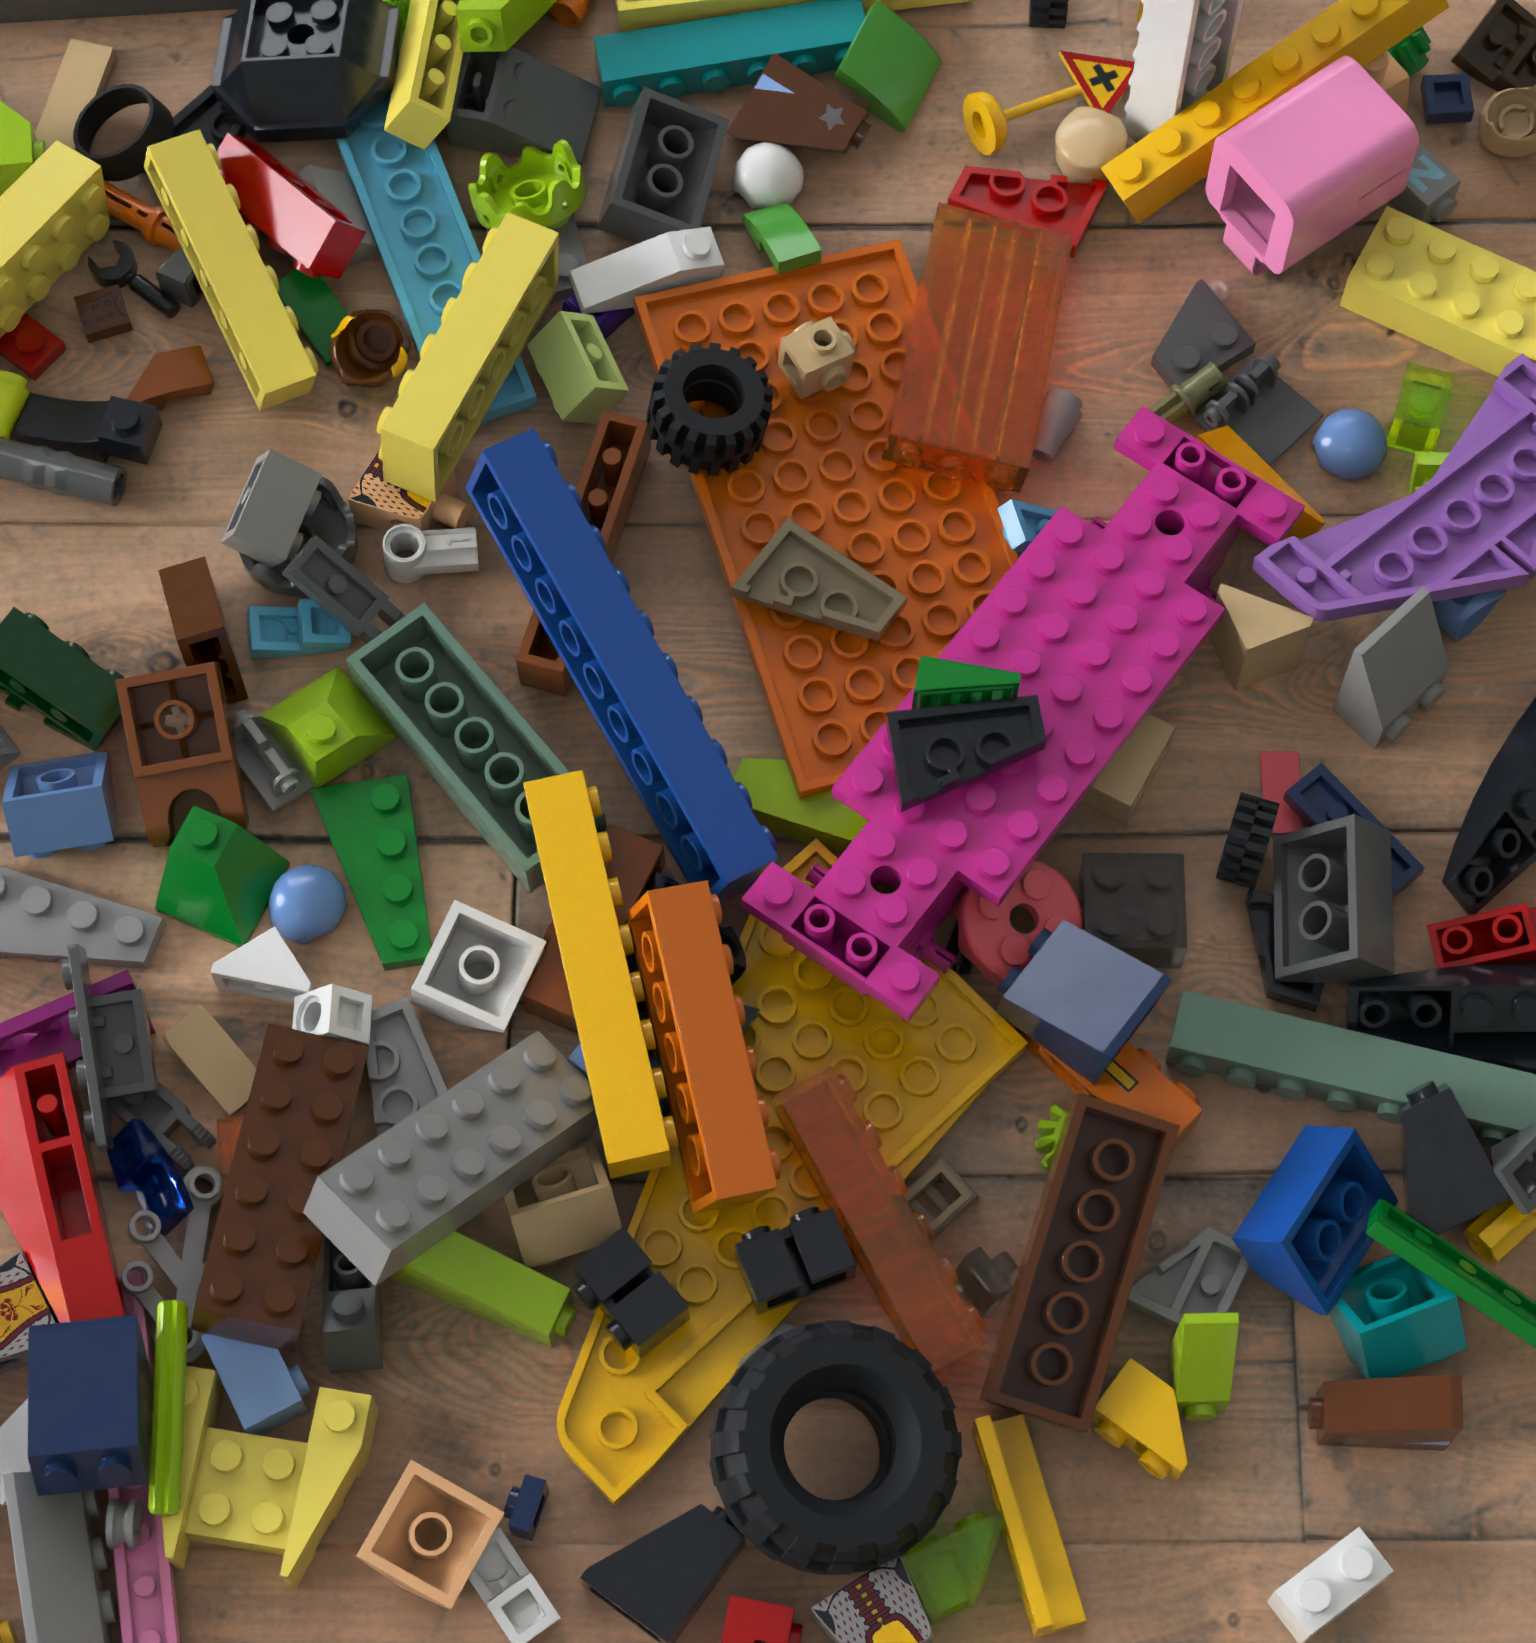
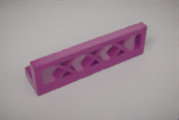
M128 970L91 985L93 997L138 989ZM74 992L0 1023V1078L12 1066L62 1052L71 1069L76 1067V1061L83 1060L81 1040H73L69 1024V1010L76 1009ZM148 1014L150 1034L152 1035L156 1031Z

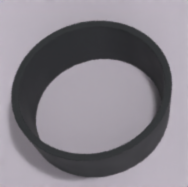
M135 84L117 85L101 92L84 107L75 123L73 132L74 144L80 154L101 165L103 180L110 182L127 180L145 171L144 162L148 146L171 139L174 127L173 117L169 109L143 87ZM149 104V115L146 124L131 143L110 154H90L91 144L96 133L112 115L131 105Z

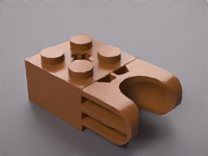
M209 662L115 680L133 775L136 779L147 838L151 845L156 848L166 846L174 836V805L177 798L190 789H199L208 793L218 805L222 818L232 821L247 830L249 814L220 663ZM179 705L181 713H188L189 724L184 725L185 731L178 734L175 727L167 726L165 723L166 715H173L171 708Z

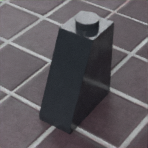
M1432 1080L1406 1093L1405 1095L1409 1102L1399 1106L1405 1214L1436 1235H1440L1509 1200L1505 1189L1495 1175L1488 1157L1451 1088L1446 1083L1437 1087Z
M700 1504L588 1567L580 1579L583 1587L658 1643H675L744 1548L745 1535L739 1532V1529H736L722 1507L717 1506L712 1512L703 1504Z

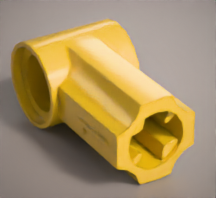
M1508 1193L1509 1200L1484 1212L1463 1232L1470 1248L1482 1260L1490 1262L1493 1266H1496L1536 1229V1207L1529 1214L1522 1215Z

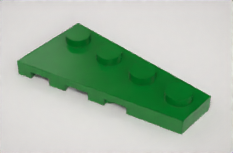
M403 774L310 789L384 970L423 965L432 947L408 775Z

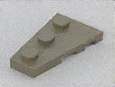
M789 518L734 583L730 596L875 641L881 638L904 609L907 601L906 596Z

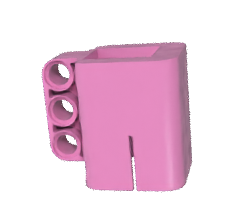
M1347 55L1340 57L1218 136L1214 142L1206 181V195L1210 204L1219 212L1220 218L1226 223L1223 243L1252 275H1260L1269 269L1274 274H1281L1403 193L1406 189L1412 169L1411 164L1414 162L1419 146L1418 131L1413 121L1352 57Z

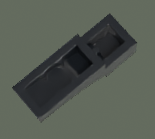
M30 393L14 434L18 442L33 446H47L56 451H69L79 457L106 463L108 457L112 456L148 465L163 424L156 406L111 396L109 401H75Z

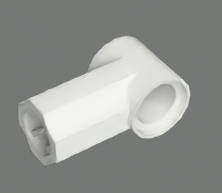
M399 524L389 529L383 538L386 573L392 580L398 583H413L425 574L479 571L475 527L421 531L411 524ZM402 550L415 552L413 556L408 558H401L395 555Z

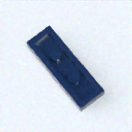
M1322 762L1288 789L1283 798L1309 827L1356 814L1385 828ZM1391 834L1393 899L1420 877L1425 867Z

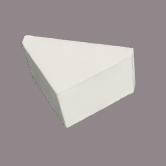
M275 926L214 962L210 971L219 990L294 1004L295 996L314 990L310 980Z

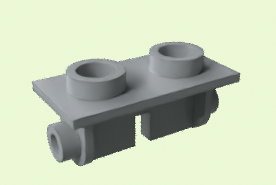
M244 709L237 712L231 718V722L234 725L232 732L239 767L272 812L314 788L312 783L261 723L259 715L249 714Z

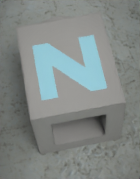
M1420 145L1414 162L1411 164L1412 169L1406 189L1389 202L1398 211L1427 224L1433 220L1441 222L1454 210L1457 204L1455 197L1461 180L1425 146Z

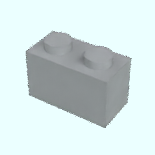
M272 449L257 457L220 543L270 568L286 561V559L292 560L303 540V534L298 532L305 516L309 518L313 514L320 501L321 492L316 490L322 474Z

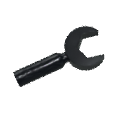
M112 240L115 250L121 256L116 266L99 268L90 256L88 257V266L92 277L101 287L106 288L119 284V287L122 288L129 284L130 290L169 319L175 317L181 307L179 302L141 274H136L137 263L133 251L126 243Z

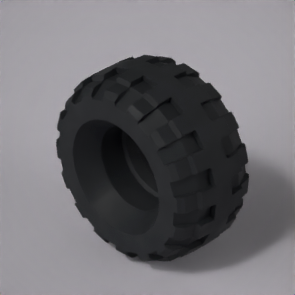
M826 1320L819 1323L802 1325L776 1336L758 1348L736 1370L723 1390L713 1415L709 1436L711 1438V1461L709 1464L713 1483L717 1487L724 1504V1511L736 1529H739L755 1545L756 1549L771 1559L796 1568V1570L819 1575H847L871 1570L899 1558L921 1542L937 1525L936 1522L946 1506L950 1504L958 1482L956 1475L959 1458L962 1457V1434L958 1432L953 1411L956 1407L947 1386L943 1387L931 1370L933 1365L916 1348L912 1350L897 1340L895 1334L874 1325L869 1327L850 1323V1320ZM835 1398L856 1407L868 1419L877 1436L879 1444L877 1472L873 1480L863 1491L847 1499L828 1500L811 1494L795 1479L786 1461L784 1436L789 1422L804 1405L819 1399Z

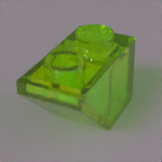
M984 1511L971 1514L955 1524L957 1532L940 1540L937 1539L935 1534L925 1536L921 1542L908 1550L909 1555L902 1558L930 1625L977 1603L1003 1527L1004 1520L1000 1512L986 1517Z

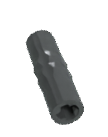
M0 438L1 479L22 483L35 490H49L57 495L75 496L112 506H117L122 500L127 481V472L124 467L79 457L69 451H56L47 446H33Z

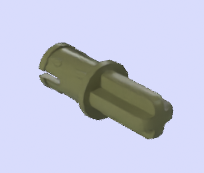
M1209 362L1179 386L1173 384L1170 387L1171 393L1149 408V410L1174 424L1187 414L1193 417L1196 414L1195 409L1213 395L1225 389L1228 383L1226 380H1223L1225 377L1212 362Z

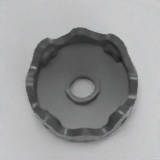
M321 477L316 490L321 492L320 501L313 514L309 518L304 517L298 532L306 533L311 537L314 535L318 536L352 565L358 547V533L353 512L346 505L334 484L327 478ZM239 552L246 571L254 581L266 590L285 596H307L282 575V572L292 560L286 559V561L270 568Z

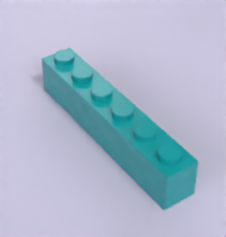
M819 0L594 37L595 57L605 108L634 105L644 87L676 99L687 94L705 91L720 92L730 87L748 84L755 85L774 53L810 76L816 73L837 70L865 18L862 1Z

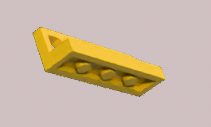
M1020 1414L992 1422L990 1415L975 1418L971 1433L1033 1638L1084 1625L1087 1621L1024 1415Z

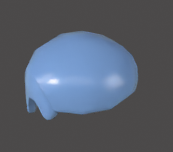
M1341 409L1326 417L1312 439V445L1315 447L1319 466L1339 479L1360 480L1374 473L1382 464L1387 454V441L1383 427L1372 414L1361 409Z
M313 864L298 866L282 874L273 885L268 902L270 924L276 927L282 938L299 944H309L315 937L325 933H332L336 925L339 924L347 907L345 887L332 871L323 866H315Z

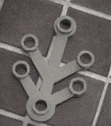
M206 1166L196 1167L189 1171L181 1184L180 1195L182 1201L189 1207L181 1259L160 1233L161 1221L155 1213L147 1210L139 1211L134 1214L128 1225L130 1239L144 1247L176 1289L175 1300L183 1301L188 1306L187 1332L190 1335V1343L187 1344L186 1364L195 1361L205 1349L201 1336L206 1333L191 1330V1324L206 1262L203 1263L210 1210L217 1205L224 1192V1182L221 1175L216 1170ZM200 1178L207 1179L211 1182L213 1190L207 1194L200 1193L196 1190L194 1182ZM140 1220L149 1221L154 1228V1232L148 1236L140 1235L135 1229V1224ZM130 1262L124 1267L120 1275L121 1288L125 1293L135 1296L157 1326V1306L159 1302L165 1300L152 1286L153 1271L145 1262ZM135 1270L140 1271L144 1274L146 1283L139 1287L133 1286L128 1282L127 1274ZM155 1331V1333H154V1338H153V1340H154V1346H155V1347H156V1331Z

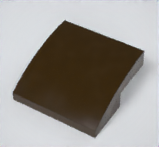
M1495 0L1451 59V62L1477 81L1497 92L1510 88L1516 89L1536 85V17L1515 0Z

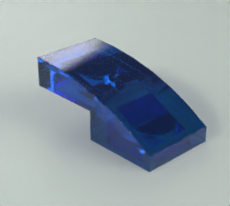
M132 1119L114 1137L115 1150L107 1151V1155L118 1190L136 1191L141 1210L155 1213L161 1221L160 1233L163 1236H167L194 1209V1206L179 1171L163 1145L141 1119ZM145 1220L149 1235L154 1232V1228L149 1221Z

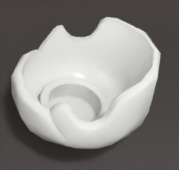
M761 141L747 148L736 162L733 170L732 188L735 193L738 192L746 200L750 208L761 209L783 202L790 205L801 192L804 170L800 161L790 149L779 143Z

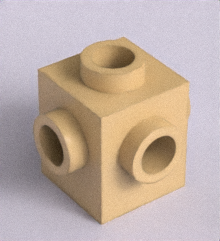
M829 316L816 323L814 321L803 323L793 333L782 337L777 364L799 398L803 399L823 389L831 391L844 384L850 378L856 349L849 333L845 330L840 331L833 318Z

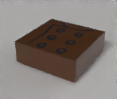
M119 284L74 297L88 343L133 330Z

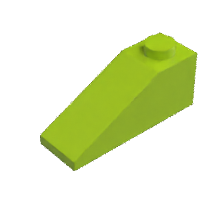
M1238 1312L1183 1314L1168 1348L1167 1355L1169 1386L1175 1391L1178 1413H1185L1186 1420L1208 1421L1216 1419L1217 1413L1224 1412L1230 1402L1239 1329Z

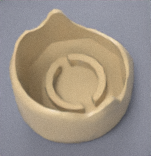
M1536 85L1501 90L1487 99L1479 116V137L1484 146L1492 153L1506 158L1527 157L1530 154L1536 153Z
M1088 106L1077 107L1069 113L1058 126L1055 136V162L1063 176H1068L1070 182L1092 184L1093 179L1108 180L1101 167L1124 152L1128 142V133L1125 125L1118 117L1098 108Z

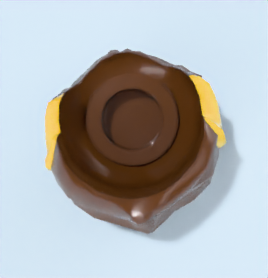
M354 310L349 316L343 318L335 332L331 335L332 340L329 354L332 364L342 379V383L348 387H382L393 378H398L407 364V355L411 345L410 338L402 327V322L398 319V316L388 310Z

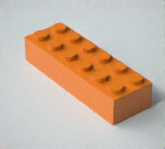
M708 880L649 890L626 912L654 1033L659 1064L665 1081L670 1113L675 1124L679 1143L678 1149L692 1211L695 1214L752 1202L778 1188L776 1179L780 1178L781 1170L778 1155L774 1148L768 1147L764 1128L768 1127L769 1124L767 1106L762 1096L757 1097L753 1076L757 1074L756 1057L750 1045L745 1046L741 1026L745 1024L744 1005L741 997L738 994H733L729 976L734 971L732 953L727 944H722L718 925L722 923L721 904L718 896L710 893Z

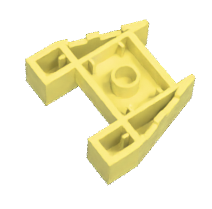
M186 1366L180 1510L175 1515L161 1516L165 1557L175 1568L184 1570L190 1541L284 1555L280 1577L288 1587L297 1588L316 1554L315 1550L332 1520L335 1521L344 1505L343 1500L356 1477L361 1475L369 1460L379 1408L372 1395L319 1387L308 1443L216 1429L224 1385L215 1370Z

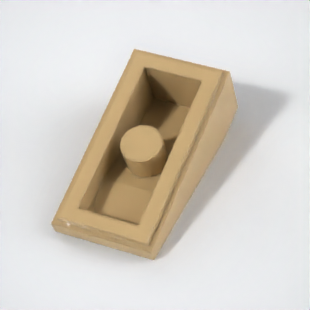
M199 1004L166 1030L162 1038L169 1050L226 1114L232 1118L247 1105L257 1068L209 1012Z

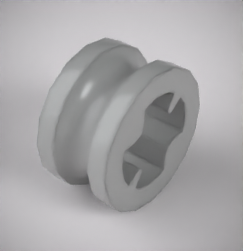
M111 1499L106 1514L107 1547L109 1549H116L120 1543H126L129 1549H137L142 1531V1507L140 1500L131 1499L128 1505H122L119 1499Z

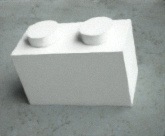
M1358 1527L1275 1590L1266 1602L1298 1643H1305L1383 1583L1394 1570L1362 1529Z

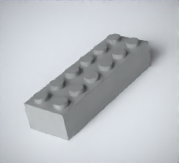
M536 1031L320 1174L315 1181L303 1213L376 1287L589 1137L598 1122L589 1080L539 1031Z

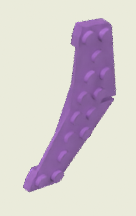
M1522 353L1506 365L1495 381L1493 390L1436 474L1410 496L1299 540L1295 536H1291L1271 544L1254 557L1252 569L1303 614L1314 617L1315 621L1320 622L1397 609L1422 586L1430 592L1432 602L1526 585L1528 577L1533 579L1536 570V364Z

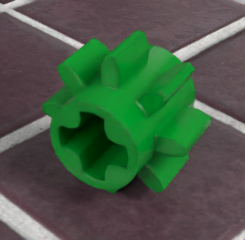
M1420 27L1387 51L1407 72L1408 76H1412L1428 63L1429 59L1425 53L1431 50L1429 45L1431 40L1424 28Z

